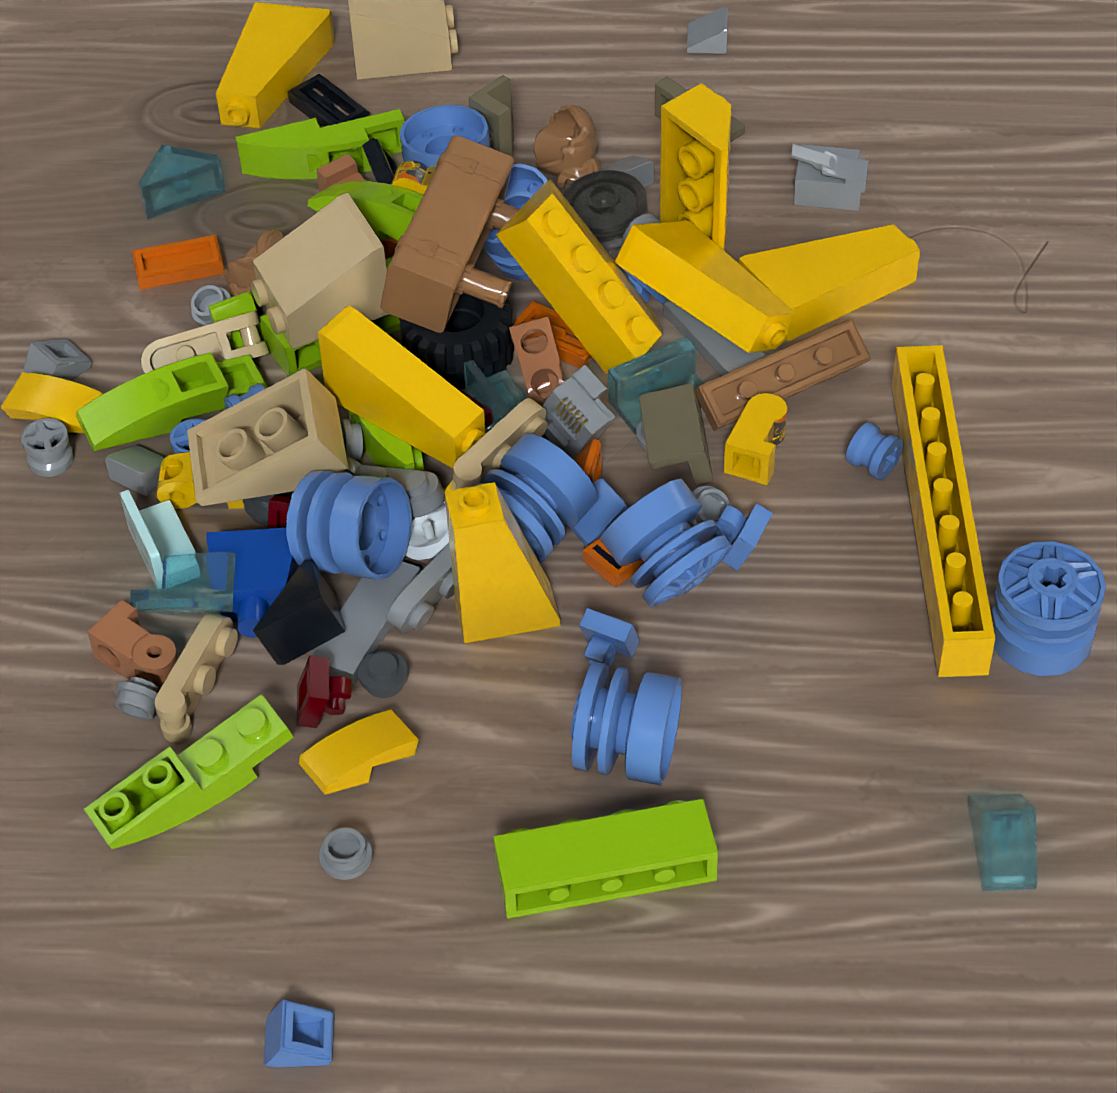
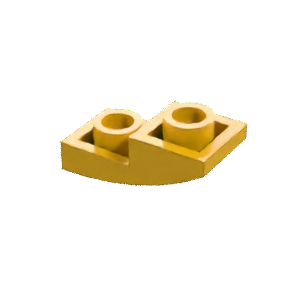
M22 372L0 408L11 419H57L65 425L69 433H84L76 417L77 410L103 395V393L66 379Z
M390 709L358 720L330 734L302 753L298 764L326 795L369 783L371 770L374 766L414 756L419 739Z

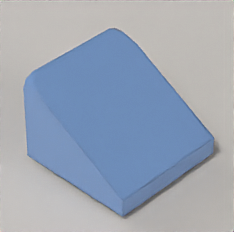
M603 478L593 483L597 491L598 501L575 527L569 526L586 547L599 539L610 524L628 509L622 498Z
M283 999L266 1019L264 1065L270 1067L329 1065L332 1062L334 1011Z

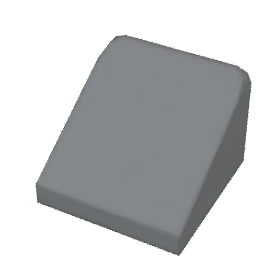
M728 7L719 8L688 23L687 53H727Z
M632 155L601 168L600 179L605 185L618 186L633 193L654 184V163L651 159Z
M68 339L35 341L30 344L24 364V371L26 373L49 375L70 381L90 369L92 362Z
M135 445L109 454L105 458V463L110 480L147 497L158 485L160 464L164 457L139 445Z

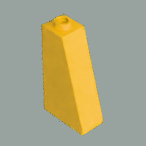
M254 3L216 91L222 125L261 128L288 98V91L298 86L333 47L335 36L331 9Z
M691 221L632 225L615 260V263L747 353L776 350L785 341L788 335V327L796 314Z
M892 224L747 254L739 258V264L796 313L788 327V335L785 339L789 342L916 282L920 249L913 239L907 237Z
M347 305L318 331L324 386L336 397L338 405L452 469L454 468V463L486 434L484 410L355 308Z
M492 482L444 491L455 607L464 644L559 627L560 617L551 584L496 483Z

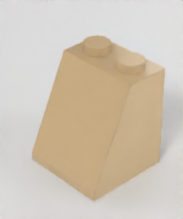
M348 0L357 80L452 70L451 54L458 53L452 5H445L444 0Z
M349 193L338 196L253 260L256 279L250 282L253 296L259 307L266 305L268 319L276 335L282 333L291 349L319 340L318 331L347 305L358 310L370 321L389 315V313L384 312L380 308L387 274L384 246Z

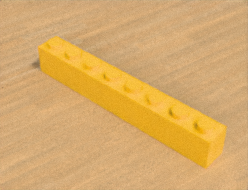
M943 345L896 347L892 390L899 434L904 443L902 453L938 677L989 675L995 633Z

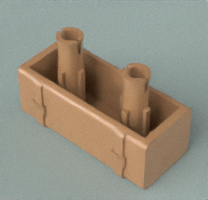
M458 135L452 136L445 152L440 155L436 163L434 175L404 235L399 238L396 244L394 256L387 269L380 308L384 312L432 331L442 333L460 295L463 293L494 304L498 308H503L512 281L502 279L474 267L491 229L496 228L500 230L519 210V208L506 204L504 201L514 165V159L510 155Z

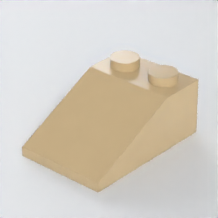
M306 368L187 430L196 502L201 506L295 491L299 482L311 471L327 470L340 473L348 469L336 397Z

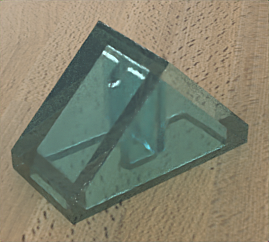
M161 145L138 182L147 219L225 192L221 163L217 155Z
M1022 794L968 796L967 802L982 891L1036 889V808Z

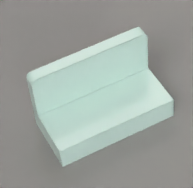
M129 490L119 493L128 529L159 594L205 577L202 564L170 500L139 511Z

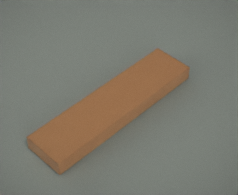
M850 319L702 384L695 389V392L713 431L738 421L747 402L755 395L763 393L775 394L784 400L865 364L871 360V357L853 320Z

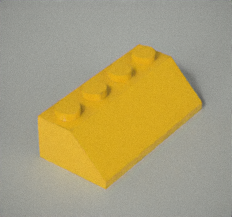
M700 83L661 105L660 221L661 223L691 221L726 252L731 104L724 97Z
M552 180L545 182L497 232L496 236L605 374L639 362L662 335L659 319Z

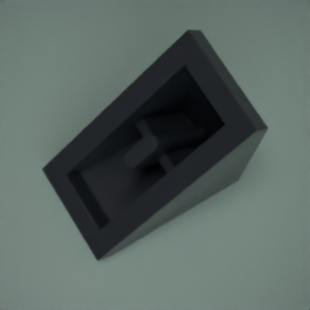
M304 560L252 631L276 664L286 665L344 633L345 629L335 593L313 561Z

